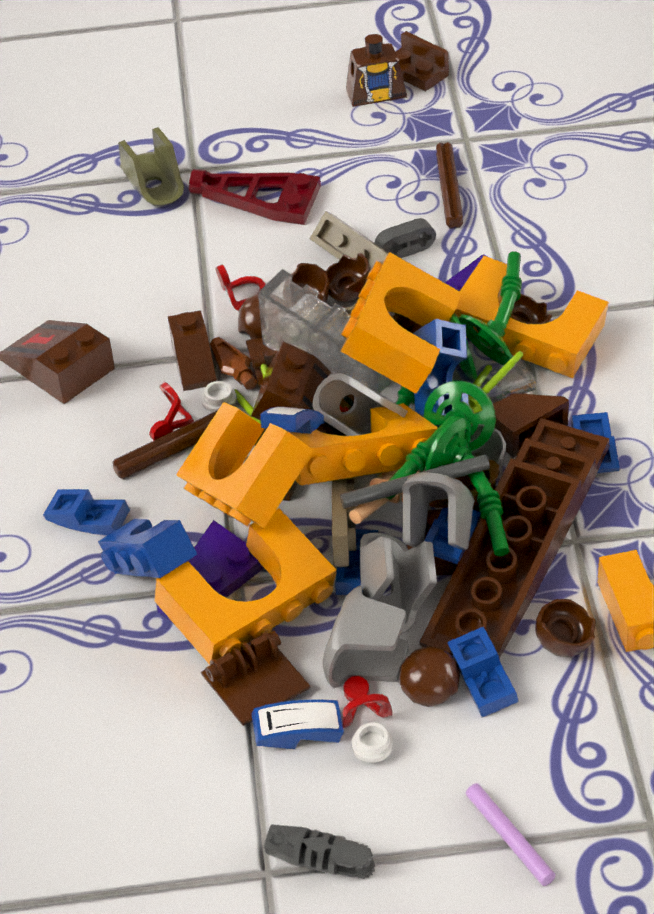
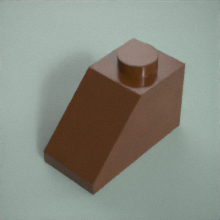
M201 310L168 316L172 349L183 391L203 388L209 383L217 381Z
M513 393L493 403L496 413L495 429L501 432L506 442V452L512 458L518 455L525 439H531L541 418L568 426L569 400L564 396Z

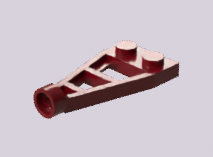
M193 169L189 179V191L191 194L202 195L204 198L274 221L305 225L321 187L319 176L291 172L212 174L206 170ZM229 187H249L245 196L227 191ZM261 188L283 189L276 203H269L256 198Z

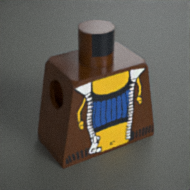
M379 34L367 35L365 37V47L356 48L350 52L346 92L352 107L407 98L399 60L394 47L390 43L383 44V37Z

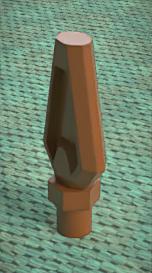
M221 337L212 339L210 347L221 373L233 376L247 390L254 389L257 385V380L253 376L254 372L250 369L251 358Z

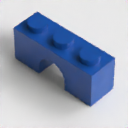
M434 319L413 333L440 349L432 371L418 392L414 393L415 412L424 417L425 404L430 394L440 385L452 381L456 366L461 361L467 359L466 325ZM448 393L442 395L436 401L433 408L434 412H437L440 404L449 398ZM463 393L461 401L467 404L468 394ZM451 404L445 407L442 415H446L452 409Z
M133 519L98 541L103 550L101 558L105 566L111 572L122 575L161 578L197 555L180 520H163L157 525L152 526L149 519Z

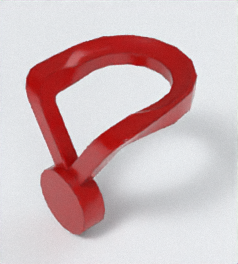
M222 264L215 267L221 287L224 291H227L234 309L239 311L246 300L236 301L232 289L237 286L253 283L260 287L257 294H267L265 282L261 278L245 276L230 282L225 266Z
M165 381L159 387L172 406L165 420L158 421L151 427L149 435L153 441L173 432L174 429L194 422L192 416L181 405V399L178 394ZM177 412L184 417V419L173 421Z
M352 676L345 681L343 686L344 696L350 702L344 707L342 712L343 728L352 725L357 708L363 704L382 718L392 716V707L388 697L383 694H369V683L366 679L360 676Z

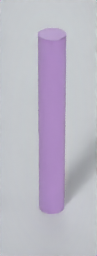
M478 783L471 785L466 791V796L542 886L550 884L556 876L555 873Z

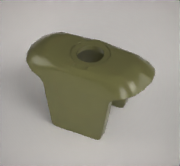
M156 127L152 129L154 152L136 155L125 140L118 142L120 168L134 189L153 206H164L173 203L183 194L184 184L180 176L174 147L160 128ZM150 180H160L162 182L155 188H147L145 184Z

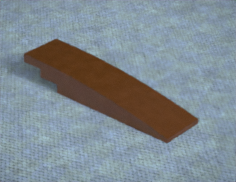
M540 419L531 439L526 438L516 459H510L495 489L499 493V499L503 508L501 519L509 553L503 556H496L494 554L486 520L481 517L469 541L468 549L464 551L419 641L420 646L441 648L452 655L447 642L484 627L500 659L548 572L610 447L609 438L546 419Z

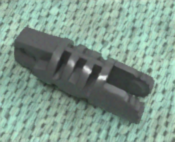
M271 824L264 843L266 854L295 866H302L311 870L315 869L332 875L342 874L351 877L357 876L363 879L365 877L369 878L375 872L371 848H368V845H363V843L359 844L358 842L347 840L344 836H336L327 832L323 833L319 830H310L306 827Z

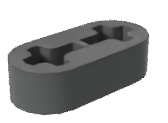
M418 218L381 231L375 238L374 243L388 253L391 252L403 258L424 251L433 245L436 240V231L426 219Z

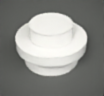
M224 381L209 383L201 397L203 407L211 412L219 410L223 402L235 405L237 401L236 392L229 383Z
M366 723L360 726L354 734L352 750L355 756L362 761L369 763L379 762L391 754L393 738L383 725Z

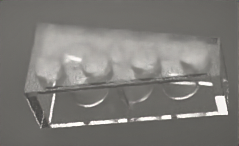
M284 269L258 292L263 345L278 351L284 341L316 356L333 374L342 373L348 375L378 393H381L392 381L340 352L346 340L341 333L351 316L339 304L335 303L331 307L317 298L318 291L307 284L303 288L291 281L293 275Z

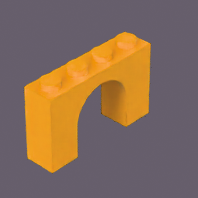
M389 252L383 263L379 261L374 263L366 278L368 280L364 284L358 296L359 299L350 313L351 317L341 333L346 340L340 352L408 390L417 393L432 371L440 349L401 327L388 312L403 315L421 326H425L434 319L449 321L455 312L462 292Z
M483 256L461 288L460 292L462 293L453 314H456L458 318L463 314L472 316L485 323L489 320L494 321L502 300L500 295L503 277L506 276L507 264ZM577 290L562 315L551 322L526 324L510 317L504 330L506 334L502 339L507 344L511 355L514 356L517 352L521 351L523 353L522 360L573 378L605 325L609 302Z
M223 402L176 475L187 482L183 489L200 500L219 509L231 518L233 517L247 527L253 521L265 528L315 450L288 431L270 423L246 459L265 428H261L260 423L240 409Z
M403 403L398 405L408 411L405 417L384 406L370 408V434L339 436L326 434L317 429L311 434L289 432L315 450L295 481L303 486L399 470L406 462L405 458L411 453V450L416 448L419 442H425L438 427Z
M280 508L276 509L265 528L256 523L249 525L246 547L269 572L276 584V588L264 598L248 602L228 599L217 593L189 561L178 566L163 577L156 579L154 601L209 665L210 660L218 659L231 653V649L234 647L240 651V645L243 642H251L261 636V633L264 631L270 633L275 626L283 621L290 622L301 614L303 609L314 602L316 604L322 603L333 592L336 568Z
M637 550L599 557L597 583L625 651L630 652L654 648V585L645 571Z

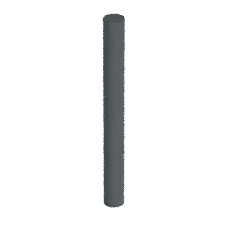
M485 454L419 473H439L455 479L490 469V465ZM411 475L340 494L341 504L346 509L402 493V486Z

